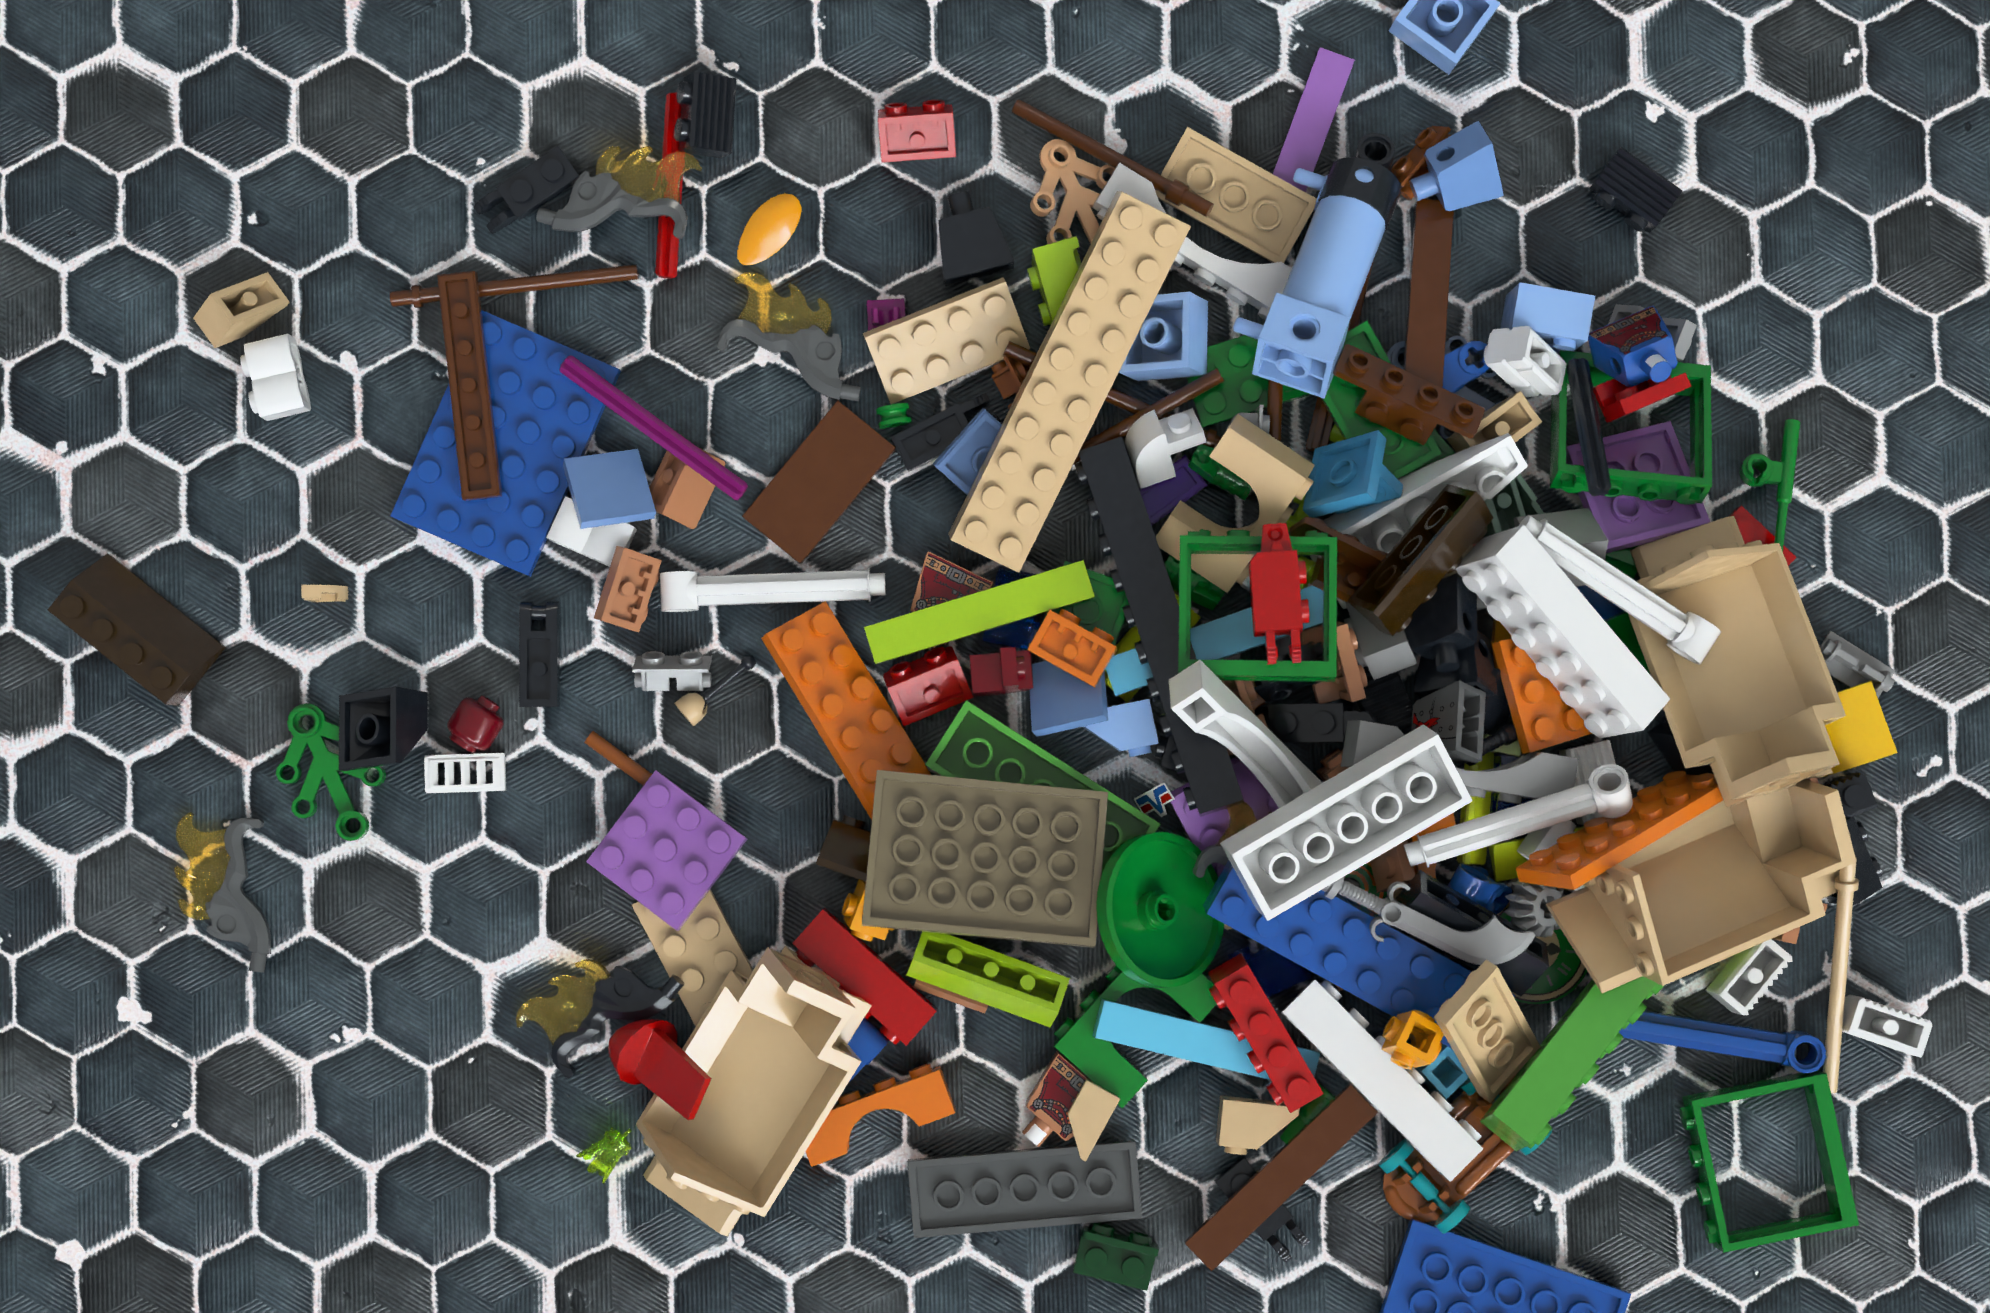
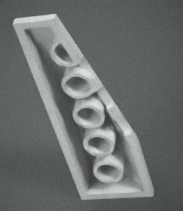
M1507 433L1445 457L1398 479L1403 484L1400 498L1346 513H1335L1323 521L1328 527L1342 534L1352 535L1358 538L1360 543L1374 550L1389 553L1447 484L1476 491L1485 501L1486 499H1492L1528 465L1511 435ZM1310 555V557L1316 562L1318 555ZM1337 598L1343 610L1346 609L1345 601Z

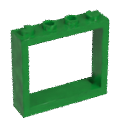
M1560 350L1558 353L1567 363L1566 367L1569 360L1573 358H1586L1589 362L1593 386L1614 379L1594 366L1591 353ZM1677 362V366L1675 369H1672L1670 374L1673 378L1686 372L1691 387L1674 394L1690 396V477L1608 468L1612 487L1609 490V494L1604 496H1634L1645 501L1657 499L1673 500L1684 505L1702 503L1712 487L1711 365ZM1565 369L1562 390L1558 395H1551L1550 488L1562 489L1568 493L1589 492L1584 466L1566 464L1567 384H1569L1567 369Z
M1203 529L1188 531V535H1180L1178 673L1198 661L1190 659L1191 554H1256L1261 551L1262 536H1250V531L1229 530L1227 531V536H1211V531ZM1317 530L1306 531L1305 537L1289 536L1292 550H1297L1298 555H1323V661H1301V663L1276 661V664L1267 665V660H1201L1221 681H1335L1337 676V537H1328V533H1317Z
M1818 1070L1812 1073L1801 1072L1682 1097L1684 1107L1680 1108V1117L1684 1129L1690 1131L1692 1145H1688V1155L1692 1167L1698 1169L1700 1182L1696 1183V1193L1701 1206L1705 1205L1708 1220L1704 1221V1231L1708 1242L1713 1243L1714 1247L1724 1253L1859 1225L1827 1073ZM1804 1087L1830 1211L1727 1232L1701 1107Z

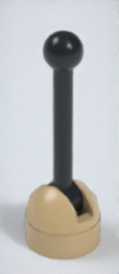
M752 655L743 656L740 665L703 695L688 693L674 704L694 727L707 714V700L745 669L750 670L756 665L755 658Z

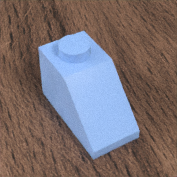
M1150 699L1107 707L1108 721L1083 726V728L1119 752L1128 750L1129 757L1152 753L1150 745L1159 744Z

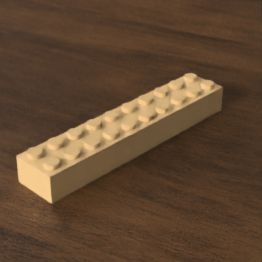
M1122 191L1116 192L948 533L951 541L1018 573L1020 572L1191 228L1190 225Z

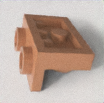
M616 546L594 619L639 633L641 625L648 614V603L652 590L659 580V568L662 560L625 547Z

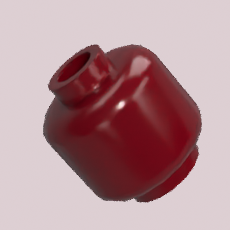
M483 695L478 700L470 697L464 698L447 723V728L451 732L449 738L471 753H475L477 749L487 750L504 725L503 718L497 714L500 706Z

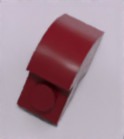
M1015 647L1000 648V653L969 655L973 697L1010 694L1033 689L1031 654L1028 650L1016 651Z

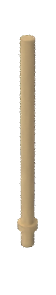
M1856 863L1840 869L1839 876L1835 877L1834 888L1838 890L1825 1040L1826 1059L1823 1065V1072L1827 1073L1831 1094L1836 1093L1838 1089L1854 891H1857L1859 886V880L1855 878Z

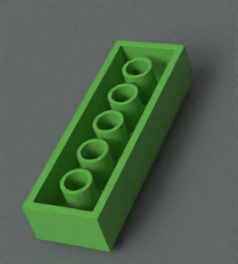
M967 700L925 764L941 776L1108 792L1102 872L1112 854L1123 843L1138 835L1155 833L1160 826V823Z
M1642 976L1605 993H1601L1593 979H1591L1542 1041L1537 1052L1519 1070L1480 1122L1515 1151L1527 1146L1531 1149L1535 1144L1539 1145L1552 1129V1126L1548 1124L1549 1120L1556 1118L1559 1113L1562 1115L1576 1099V1096L1571 1093L1574 1088L1578 1089L1583 1083L1586 1085L1600 1068L1595 1063L1598 1058L1602 1059L1606 1053L1610 1054L1624 1037L1619 1033L1621 1028L1624 1030L1630 1023L1633 1025L1645 1011L1647 1006L1642 1003L1643 1000H1648L1653 993L1656 995L1664 986Z

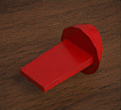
M643 1019L633 1021L617 1029L609 1039L608 1050L611 1063L620 1080L632 1085L642 1083L684 1118L694 1120L712 1078L677 1045L675 1026L664 1020Z

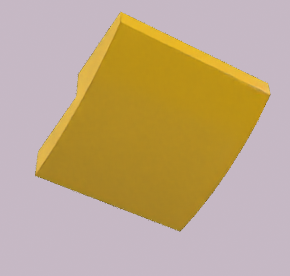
M1872 681L1837 692L1846 716L1825 725L1839 761V765L1831 768L1832 774L1898 753Z

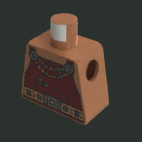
M928 551L910 611L915 612L993 587V582Z
M1058 1050L1053 1055L1025 1102L1026 1107L1036 1116L1022 1133L1038 1147L1041 1146L1053 1131L1065 1141L1074 1136L1068 1111L1085 1080L1091 1081Z

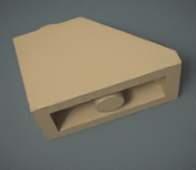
M267 272L211 293L193 319L214 348L245 337L289 304V300Z
M1519 391L1484 412L1473 439L1455 432L1447 440L1456 453L1507 433L1511 435L1514 442H1517L1541 424L1542 421L1523 393Z
M1220 1095L1216 1142L1219 1146H1225L1224 1152L1247 1155V1149L1257 1150L1299 1116L1300 1108L1290 1113L1284 1102L1277 1106L1275 1101Z

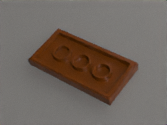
M837 401L742 517L801 565L895 452L896 447L841 402Z

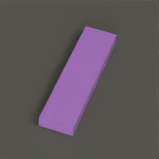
M1321 47L1318 50L1273 175L1304 192L1307 191L1308 186L1294 182V174L1298 168L1314 172L1355 61Z

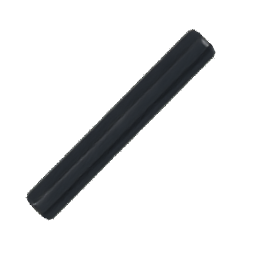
M1573 358L1569 360L1566 369L1588 490L1592 496H1604L1609 494L1612 486L1589 362L1586 358Z

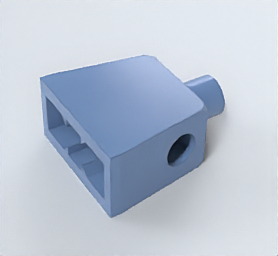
M1479 121L1427 149L1424 156L1428 173L1409 180L1410 187L1417 201L1436 194L1444 210L1447 211L1504 196L1493 144Z

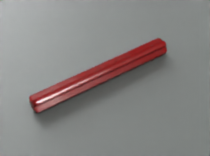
M673 92L666 95L660 198L674 199L681 204L684 153L678 151L679 142L675 140L674 129L676 121L681 117L680 111L682 107L677 102V93ZM667 216L658 217L655 273L660 278L669 279L677 276L679 239L673 235L674 220Z

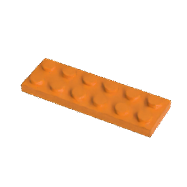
M826 601L773 629L761 638L871 820L877 770L931 775Z
M1674 771L1666 774L1662 782L1637 792L1638 796L1633 798L1632 808L1627 814L1618 818L1602 816L1590 819L1584 823V828L1575 833L1559 837L1557 843L1550 848L1530 854L1529 860L1516 867L1519 882L1570 890L1577 889L1723 801L1714 774L1688 775L1685 771Z

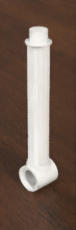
M1527 515L1521 521L1519 526L1525 525L1563 571L1665 637L1668 641L1666 645L1677 654L1695 664L1700 665L1721 633L1715 625L1692 612L1683 613L1549 524L1547 519L1544 518L1538 521L1532 516Z
M870 568L867 570L698 576V572L693 571L660 573L662 612L698 611L699 606L851 600H869L871 602V596L886 595L885 573H870Z
M1601 765L1591 773L1589 780L1585 784L1422 836L1417 834L1418 841L1404 845L1410 866L1426 863L1428 868L1430 864L1594 812L1606 818L1621 817L1627 814L1633 805L1628 773L1619 765Z

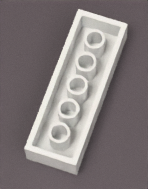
M1525 525L1482 538L1455 569L1461 575L1465 586L1476 593L1487 606L1488 613L1495 620L1499 621L1511 634L1514 644L1529 655L1536 664L1538 672L1551 681L1560 692L1561 699L1567 705L1573 707L1584 720L1587 730L1599 739L1643 731L1670 700L1667 694Z
M1421 725L1227 838L1220 844L1255 908L1269 921L1473 800L1439 735L1425 725Z
M1313 980L1281 1013L1445 1179L1451 1182L1483 1150L1477 1142L1482 1136L1466 1120L1461 1119L1457 1122L1449 1114L1454 1108L1438 1092L1433 1091L1429 1094L1421 1086L1425 1079L1415 1068H1412V1070L1405 1069L1390 1060L1392 1055L1381 1049L1386 1039L1382 1036L1374 1039L1365 1030L1370 1025L1369 1022L1355 1008H1351L1347 1012L1337 1002L1342 995L1327 980H1324L1321 984Z

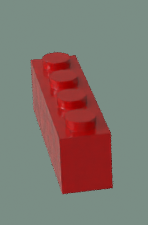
M826 908L821 910L792 943L798 948L795 952L797 957L805 965L813 967L816 964L824 973L840 983L839 989L860 997L872 1006L865 1018L869 1019L871 1015L874 1016L883 1025L879 1029L880 1032L895 1045L901 1041L907 1046L937 1012L938 1008L917 989L913 988L907 980L860 938L852 935L851 930Z

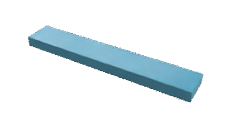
M1315 586L1301 589V600L1308 599L1309 623H1303L1302 630L1323 624V591ZM1252 607L1190 629V641L1197 660H1221L1265 644V636L1254 637ZM1275 635V640H1278V639H1281V638H1284V637H1287V636H1290V635ZM1136 648L1114 655L1106 667L1115 696L1147 686L1146 679L1153 677L1149 662L1141 665Z
M1101 999L1092 1035L1094 1038L1270 1080L1265 1070L1259 1074L1257 1073L1247 1056V1053L1253 1050L1246 1038L1239 1042L1233 1030ZM1296 1046L1315 1077L1320 1052Z

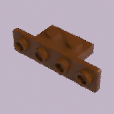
M1350 344L1344 346L1333 371L1335 376L1366 390L1355 410L1356 414L1422 445H1425L1437 424L1469 439H1473L1485 412L1484 407Z
M1304 517L1290 527L1289 536L1305 537L1306 531L1317 530V533H1328V537H1337V598L1347 602L1388 553L1374 550L1360 543L1358 538L1349 534H1342L1328 527L1321 519ZM1318 555L1310 584L1323 590V555Z

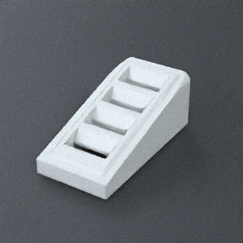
M505 753L425 755L426 793L506 791ZM485 761H492L493 783L486 784ZM454 762H460L461 785H455ZM470 762H476L477 784H471ZM438 763H444L445 785H439Z

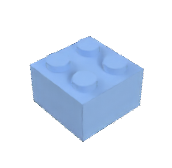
M1409 0L1395 18L1389 32L1449 75L1501 3L1497 0Z
M1519 282L1506 295L1500 329L1509 328L1512 330L1513 327L1530 326L1557 353L1560 350L1575 351L1588 341L1595 296Z
M1190 291L1157 294L1119 373L1136 381L1197 377L1207 374L1208 301Z

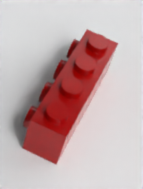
M1240 953L1208 972L1215 985L1209 988L1211 995L1220 1009L1227 1006L1234 1018L1227 1022L1239 1042L1246 1038L1253 1050L1248 1052L1247 1056L1257 1073L1259 1074L1265 1070L1272 1082L1265 1086L1276 1105L1278 1106L1284 1102L1289 1112L1292 1113L1323 1095V1091L1242 954Z

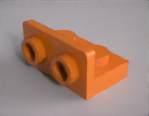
M1062 608L1059 614L1049 610L1027 650L1095 688L1110 660L1118 651L1117 646L1112 644L1114 637L1097 627H1094L1092 633L1080 627L1081 619Z

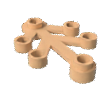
M1061 139L1051 140L1040 151V164L1045 174L1038 193L1031 200V210L1035 215L1044 217L1054 209L1055 198L1053 192L1060 179L1066 193L1055 225L1047 234V244L1057 242L1053 236L1055 232L1061 233L1064 239L1072 237L1069 229L1075 213L1091 244L1099 228V223L1091 208L1100 194L1080 186L1075 174L1096 181L1098 187L1103 189L1107 181L1103 179L1102 173L1107 172L1112 175L1115 168L1109 164L1099 167L1076 156L1075 149L1068 142ZM1054 152L1061 153L1065 161H1057L1054 157ZM1037 199L1046 200L1048 209L1041 208L1037 203Z

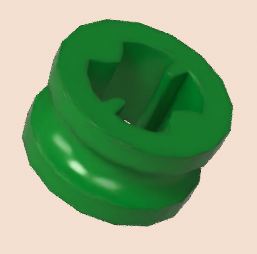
M897 403L877 408L876 414L881 416V422L878 423L879 429L895 428L912 423L911 417L906 415L909 404Z

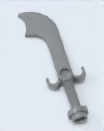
M1345 876L1322 889L1324 896L1331 900L1338 893L1377 913L1379 916L1372 919L1369 925V931L1377 941L1384 942L1383 937L1375 932L1376 926L1384 922L1461 960L1476 965H1481L1485 960L1494 965L1512 960L1527 949L1536 936L1532 931L1520 932L1505 927L1494 914L1485 925L1476 930L1459 931L1450 928L1395 900L1393 893L1397 888L1402 887L1407 891L1411 889L1406 883L1401 881L1390 884L1387 889V898L1383 899L1368 893V891L1360 887L1354 886L1350 882L1347 883V881H1344Z

